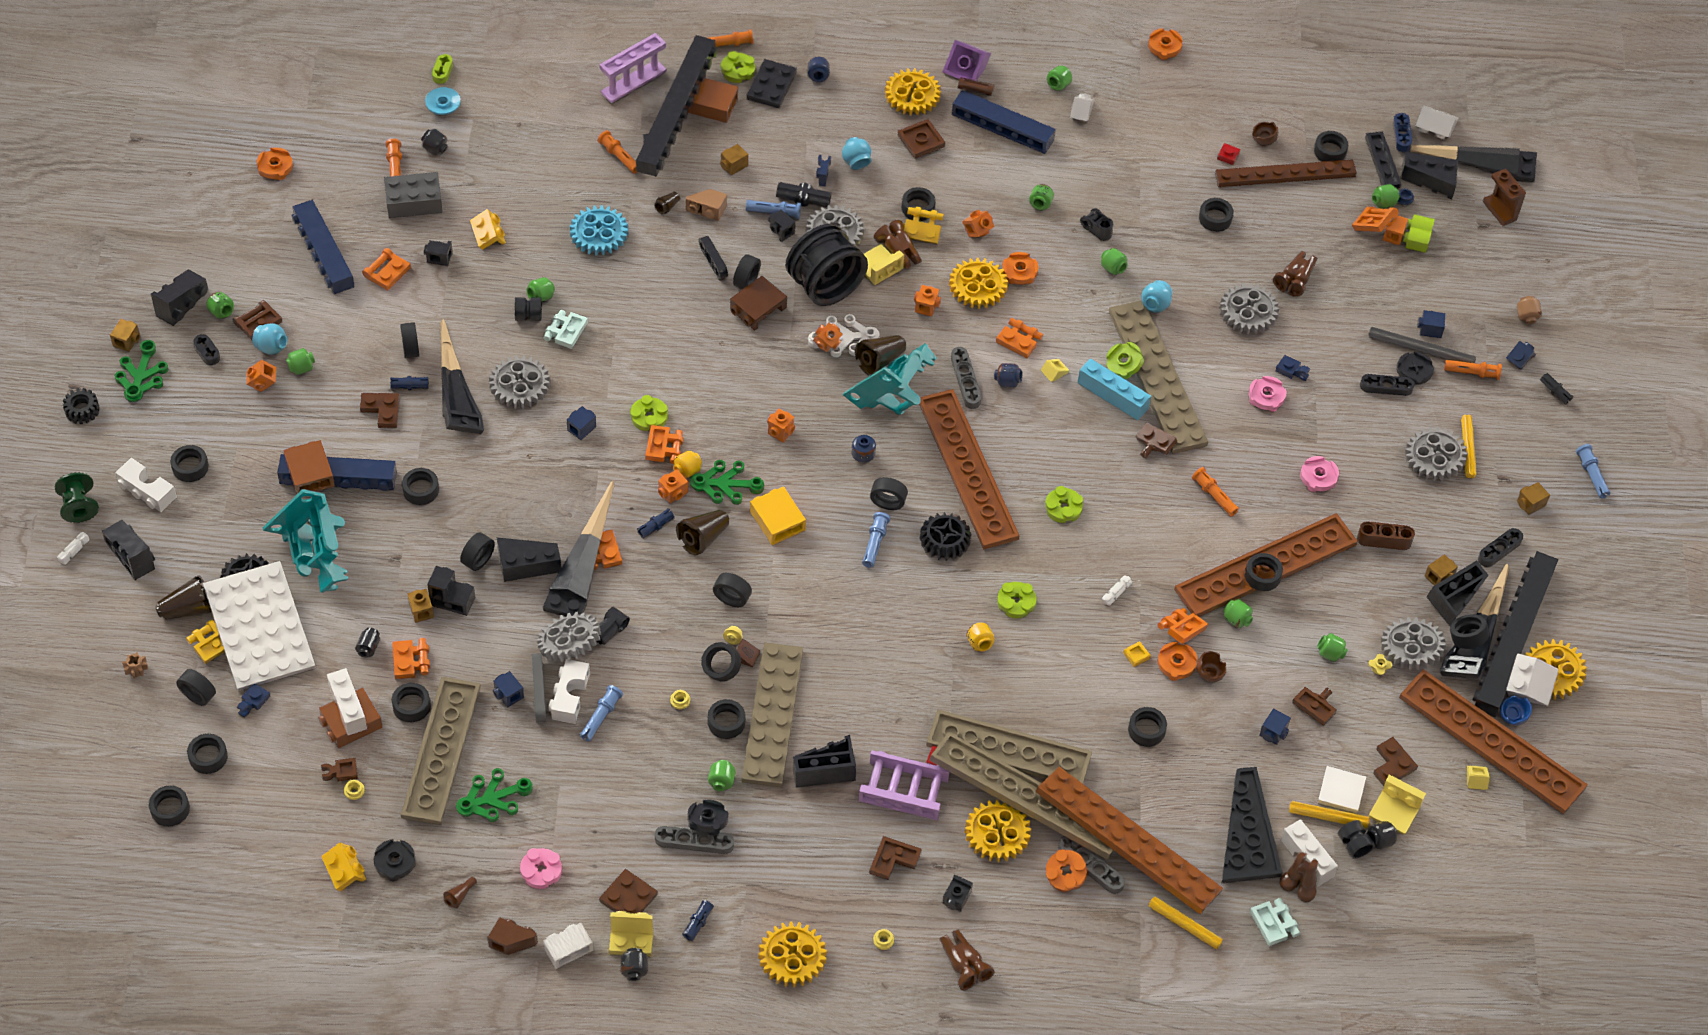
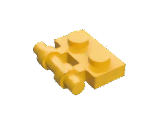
M908 207L907 214L914 215L913 220L906 219L904 231L908 233L910 239L938 244L941 226L935 225V221H943L944 214L937 213L936 210H922L921 207ZM920 217L930 218L929 223L919 222Z
M215 620L208 621L206 626L192 631V634L186 637L189 644L195 641L198 642L194 646V650L204 664L225 652ZM210 632H213V633H214L213 635L209 636L208 638H206V639L204 638V636H205L206 634H208V633H210Z

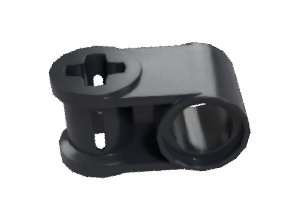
M1093 208L1087 216L1080 218L1083 228L1091 232L1098 239L1108 241L1112 238L1113 220L1104 215L1099 209Z

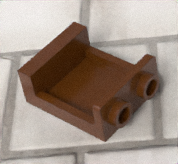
M1503 169L1492 174L1491 178L1496 185L1493 194L1484 197L1483 203L1498 222L1505 226L1517 221L1526 192L1508 170Z
M760 276L730 298L731 313L734 316H738L747 327H751L754 331L758 329V322L777 308L780 311L787 308V296L763 276Z

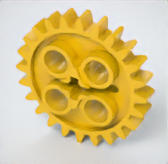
M907 68V72L900 70V74L894 73V77L890 76L889 81H886L885 98L888 104L891 103V108L897 107V112L903 110V114L909 112L910 116L915 112L919 116L920 111L926 114V109L931 112L932 107L936 108V104L939 103L941 98V86L938 85V80L934 81L935 76L929 77V72L923 74L922 69L917 72L916 68H914L913 72H910Z
M970 258L969 263L963 260L962 265L957 264V268L952 269L949 286L950 292H953V297H958V302L964 301V306L969 303L971 308L977 305L978 309H980L981 305L987 308L988 304L994 306L995 301L1000 303V299L1004 298L1005 293H1007L1008 280L1007 274H1004V269L999 270V264L993 266V261L986 263L985 258L982 262H980L979 258L976 261Z
M1552 639L1551 644L1544 640L1543 646L1537 642L1536 649L1530 647V653L1526 652L1525 656L1537 658L1559 669L1552 696L1554 700H1556L1557 695L1564 699L1565 693L1571 697L1572 690L1578 692V686H1583V680L1586 679L1585 673L1587 671L1585 666L1586 660L1582 659V653L1576 654L1577 647L1570 649V643L1564 646L1563 640L1556 644L1555 640ZM1554 656H1559L1561 659H1555ZM1569 671L1572 674H1565L1564 672Z
M997 799L995 804L988 800L987 806L980 803V809L974 807L973 813H969V820H966L964 833L967 834L966 841H970L969 848L975 847V854L982 852V859L986 855L989 856L990 862L993 857H996L998 863L1002 857L1006 862H1008L1009 856L1016 859V852L1021 855L1023 848L1027 849V842H1030V821H1025L1027 815H1020L1021 811L1014 810V807L1007 806L1005 802L1000 805ZM992 816H994L995 819H996L997 829H995V820L993 819ZM1007 836H1012L1014 839H1009ZM988 840H992V841H994L995 843H989V842H987V841H988Z
M790 921L789 927L781 923V929L774 926V933L767 931V938L763 937L762 944L759 945L760 952L758 958L761 959L760 967H764L763 973L770 972L769 979L771 980L776 977V984L784 981L785 987H787L789 982H792L793 987H796V982H800L804 986V980L811 983L812 976L818 978V971H823V964H826L825 956H827V950L824 949L825 942H821L822 936H815L816 929L808 931V924L801 928V922H798L795 927L792 921ZM794 939L796 942L790 943L787 940ZM804 952H810V953H812V954L809 955V956H807V955H804L803 953H804ZM780 953L782 956L776 957L773 954ZM796 966L798 969L791 970L789 967Z

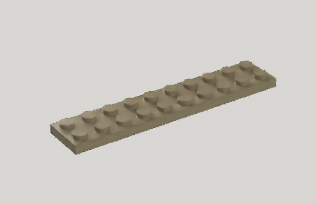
M1141 300L1109 307V314L1122 343L1132 342L1142 352L1144 363L1136 374L1144 392L1151 395L1150 406L1161 430L1177 439V443L1171 449L1172 454L1207 446L1208 440L1148 309L1144 307Z
M948 732L932 753L929 761L1108 860L1114 851L1036 793L1038 786L1041 784L1040 782L956 735Z

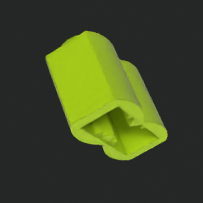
M1414 214L1413 219L1408 220L1406 229L1410 231L1405 232L1403 242H1406L1405 248L1427 253L1435 219Z

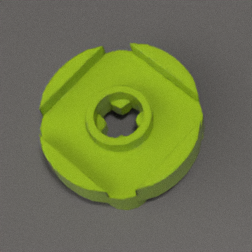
M731 51L721 62V73L724 74L726 80L733 83H742V80L746 79L748 81L755 74L754 58L744 53Z
M1132 342L1114 345L1106 356L1108 369L1123 379H1128L1131 375L1138 372L1144 363L1140 348ZM1129 357L1126 362L1122 363V358Z
M644 395L631 407L632 423L642 431H649L651 425L663 427L668 420V407L660 399ZM652 412L653 415L646 416V413Z
M1058 486L1046 497L1045 508L1047 515L1059 523H1065L1070 520L1073 522L1082 514L1083 497L1072 489ZM1061 503H1066L1069 507L1064 506L1062 508Z
M1006 582L998 592L997 605L1000 610L1002 609L1006 612L1005 615L1008 617L1024 618L1035 609L1036 594L1033 591L1032 585L1028 583ZM1018 597L1021 600H1019V603H1016L1012 598Z

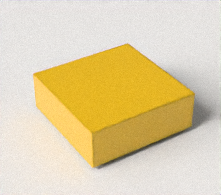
M1140 641L1123 650V654L1133 667L1146 662L1151 657Z

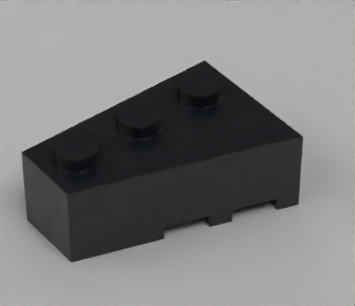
M1405 152L1401 179L1419 187H1422V185L1432 189L1431 192L1436 194L1440 192L1452 200L1457 183L1458 160Z
M189 269L173 279L174 282L170 285H163L162 290L158 293L155 291L151 293L156 317L172 326L181 321L184 315L208 291L206 278Z
M120 520L102 530L105 543L134 580L155 570L153 562L155 557L150 551V547L134 532L130 524L127 525L123 520Z
M496 537L504 582L559 573L561 558L557 543Z
M1476 560L1433 586L1427 595V599L1450 626L1489 575Z
M850 734L844 736L843 740L835 743L831 741L827 743V746L818 750L814 748L793 756L795 787L856 781V762Z

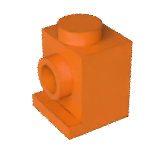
M1401 216L1393 218V221L1387 224L1383 241L1400 245L1408 218Z

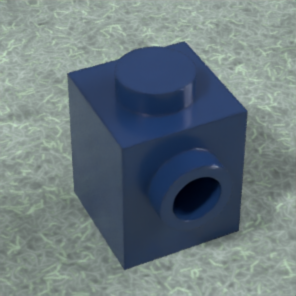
M1424 310L1422 317H1418L1417 328H1420V336L1442 338L1446 313Z
M583 406L577 411H573L570 417L566 419L567 431L579 440L584 439L596 428L595 414Z
M510 671L499 675L493 681L494 696L498 700L501 699L507 708L524 698L523 686Z
M1273 708L1263 723L1259 736L1263 737L1267 742L1277 745L1280 739L1284 740L1286 738L1291 718Z

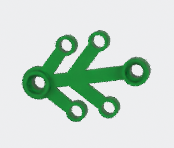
M145 340L140 344L143 355L138 370L133 366L129 357L124 356L120 359L121 368L126 369L134 379L133 384L127 380L125 372L118 371L115 373L116 382L122 384L125 388V399L130 402H137L142 399L144 392L152 388H162L164 385L163 379L160 376H155L151 381L141 385L142 381L157 373L165 374L168 372V365L165 361H160L156 366L146 370L150 357L156 352V345L152 340Z
M716 460L713 468L704 474H694L690 479L691 487L698 492L704 491L712 498V502L715 504L723 502V493L731 499L734 505L742 503V494L734 492L730 487L749 488L753 494H761L764 491V481L759 477H754L751 480L731 479L744 471V463L742 461H735L733 468L718 479H712L717 473L725 471V462L723 460ZM710 486L718 487L721 491H714Z
M496 768L492 771V779L483 796L476 798L479 790L485 786L484 777L476 775L472 779L473 786L467 797L460 798L457 801L456 810L464 817L476 814L487 818L489 822H496L499 819V812L495 808L506 811L509 815H515L518 812V804L516 802L510 801L506 803L499 799L516 793L521 796L530 795L533 791L532 782L528 778H521L515 785L495 791L498 784L504 779L503 770ZM498 773L501 774L500 777H495V776H494L495 774H498ZM478 780L482 781L480 784L475 783ZM487 804V805L492 806V807H495V808H490V809L486 810V809L481 808V807H479V806H482V805ZM509 807H515L514 810H509ZM492 813L496 814V816L490 817L489 815Z

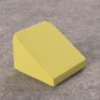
M1053 359L1045 362L1041 372L1053 382L1068 374L1069 369L1059 359Z
M1467 766L1468 788L1487 790L1490 779L1487 767Z

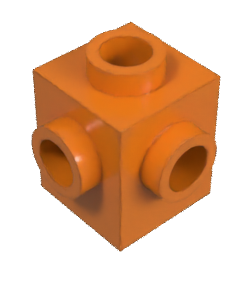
M975 210L970 213V217L962 221L969 237H983L990 233V229L995 227L992 222V216L988 211Z
M922 285L920 291H916L914 296V302H916L915 313L932 317L935 308H939L941 303L939 289Z
M829 322L825 326L821 325L815 331L817 335L813 341L820 349L827 352L831 348L836 349L841 343L840 337L843 334L837 325Z
M260 360L247 369L246 384L260 392L264 391L276 382L277 367L264 360Z
M778 409L774 414L772 413L767 420L768 434L783 443L795 430L794 416L781 409Z
M677 469L670 474L663 475L658 480V493L661 498H665L669 503L680 500L688 493V481Z

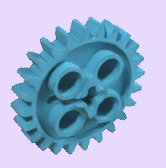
M594 205L592 210L586 207V212L580 210V215L575 214V219L571 220L570 238H572V243H576V248L581 247L582 252L587 249L588 254L594 251L595 256L598 255V252L605 255V251L611 254L612 249L618 250V245L623 246V241H627L628 223H626V218H622V213L617 214V209L610 211V206L603 209V205H601L597 209Z

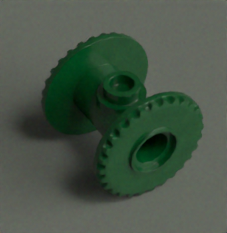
M74 472L63 475L55 483V492L63 498L64 504L60 509V515L67 522L80 523L91 520L99 511L98 502L85 496L94 485L90 475Z

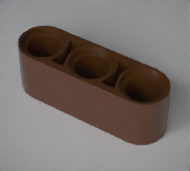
M1366 521L1360 525L1357 541L1362 546L1408 550L1412 545L1415 530L1407 525Z

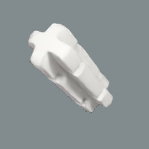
M81 532L76 537L77 539H74L64 549L65 552L62 551L57 556L58 561L63 565L67 564L71 560L70 557L73 558L83 547L82 545L89 541L87 534Z
M1123 576L1102 597L1103 603L1110 606L1132 584L1131 578Z

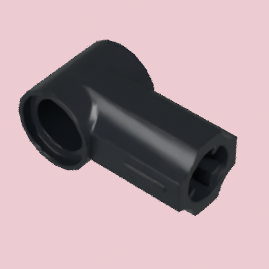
M611 607L606 612L604 620L599 624L601 635H599L600 640L596 642L600 645H605L618 631L621 632L627 627L630 617L617 608Z

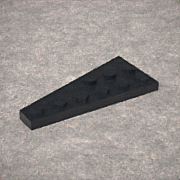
M1257 766L1237 768L1221 884L1282 877L1283 873Z

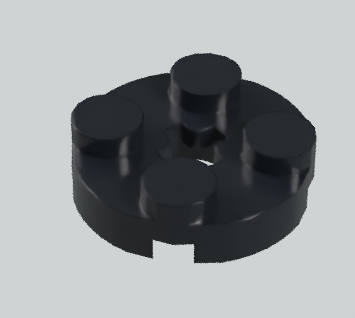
M703 800L701 804L695 802L688 809V826L691 830L717 835L728 824V810L726 811L724 809L725 806L715 800Z
M387 840L381 843L375 850L374 867L379 875L387 878L389 881H397L407 876L416 865L414 850L406 841ZM393 856L394 858H400L398 859V862L392 863L391 857Z

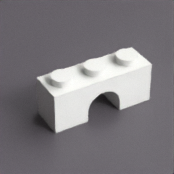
M130 458L115 472L119 487L123 490L127 489L135 498L142 499L152 509L155 508L162 512L177 498L174 486L161 477L153 483H144L148 479L146 467L133 458Z
M566 659L564 666L560 667V681L554 687L555 698L554 700L551 699L549 703L552 720L576 724L580 710V697L570 695L569 692L575 689H586L590 676L589 663L574 660L568 661Z
M347 669L327 674L329 688L335 703L338 705L347 735L366 730L365 715Z
M1301 819L1285 828L1281 842L1292 856L1304 852L1307 853L1306 861L1309 863L1314 858L1318 861L1316 886L1319 887L1334 878L1338 865Z

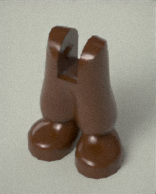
M901 220L892 221L889 227L887 224L883 225L875 232L873 236L875 241L878 243L885 242V247L891 254H895L898 251L904 254L903 267L905 269L911 267L909 258L915 265L922 262L908 233L904 231V223Z
M1301 251L1285 267L1283 272L1275 274L1273 277L1274 285L1281 292H1285L1288 288L1290 296H1301L1305 291V285L1318 258L1312 255L1309 260H1306V252Z
M1300 852L1288 872H1285L1280 878V886L1285 891H1293L1301 882L1297 896L1303 902H1310L1317 893L1316 872L1318 861L1314 858L1309 863L1306 861L1307 853Z
M959 930L952 932L957 945L953 944L947 934L940 937V942L951 962L952 968L956 973H961L958 980L960 990L970 989L976 983L977 978L979 982H985L994 975L993 967L982 962L980 953L970 945Z

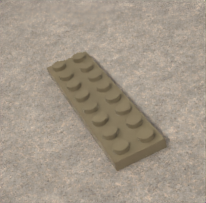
M764 642L742 783L782 788L803 647Z
M441 677L401 811L402 819L442 825L481 689L480 683Z
M937 709L926 744L927 747H938L946 734L950 732L1022 773L1047 779L1060 766L1081 783H1084L1092 756V751L939 709Z

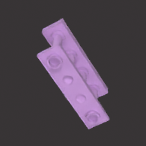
M654 33L599 64L600 70L609 78V86L601 90V94L610 103H613L667 72V69L658 62V52L666 48V42ZM651 57V62L644 66V60ZM637 65V70L630 74V68ZM623 73V78L616 82V76Z
M871 750L870 764L874 765L869 785L861 784L859 801L938 820L941 804L936 803V798L941 781L948 783L950 772L938 765H930L889 755L883 751L876 752ZM882 767L894 770L888 790L877 788ZM902 772L914 774L908 795L896 792ZM921 777L933 779L927 800L916 798Z

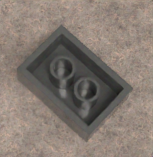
M438 172L384 177L389 218L443 213Z

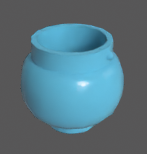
M853 137L845 142L842 148V157L852 170L862 169L872 162L871 147L866 140Z
M1161 280L1148 284L1141 294L1142 304L1154 313L1165 311L1171 304L1172 288L1168 283Z
M264 324L256 327L252 341L254 347L267 355H275L286 347L287 336L284 329L279 325Z

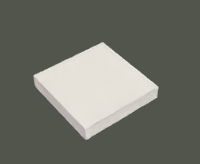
M1327 766L1318 803L1357 814L1366 777Z

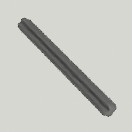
M1371 327L1368 336L1447 360L1475 363L1476 356L1376 327Z

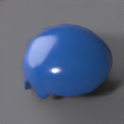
M1511 696L1505 699L1500 706L1501 717L1507 724L1513 726L1526 723L1532 713V705L1526 697Z

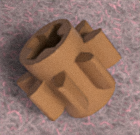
M138 652L127 655L126 661H122L125 675L130 674L133 678L144 676V670L149 669L146 657H140Z

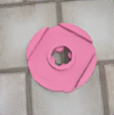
M1263 376L1262 379H1255L1251 383L1249 401L1251 405L1260 409L1274 412L1283 405L1287 394L1286 388L1284 389L1283 383L1277 378ZM1269 391L1270 395H1265L1264 393Z
M1321 456L1307 459L1300 472L1302 482L1311 492L1327 491L1334 488L1339 476L1336 464L1325 460ZM1317 471H1319L1320 474L1324 475L1318 476L1316 475Z
M533 848L523 857L520 864V872L528 886L535 889L548 888V885L558 882L562 874V864L557 853L549 849ZM544 865V867L547 869H543L542 872H538V868L536 867Z

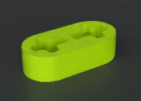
M442 54L436 60L432 70V79L437 84L447 82L453 68V59L450 55Z

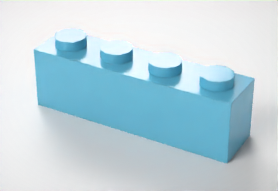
M1091 358L1079 370L1078 384L1136 420H1139L1149 409L1151 395Z

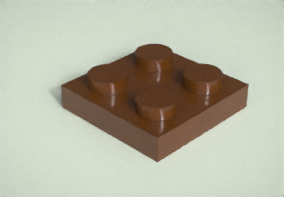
M929 119L898 130V137L914 159L945 147L946 142Z
M625 868L599 897V902L615 913L624 911L629 914H637L643 912L658 895V891Z

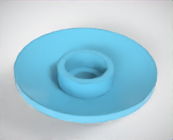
M440 87L433 89L427 94L425 104L432 113L446 115L458 109L460 106V96L451 88Z

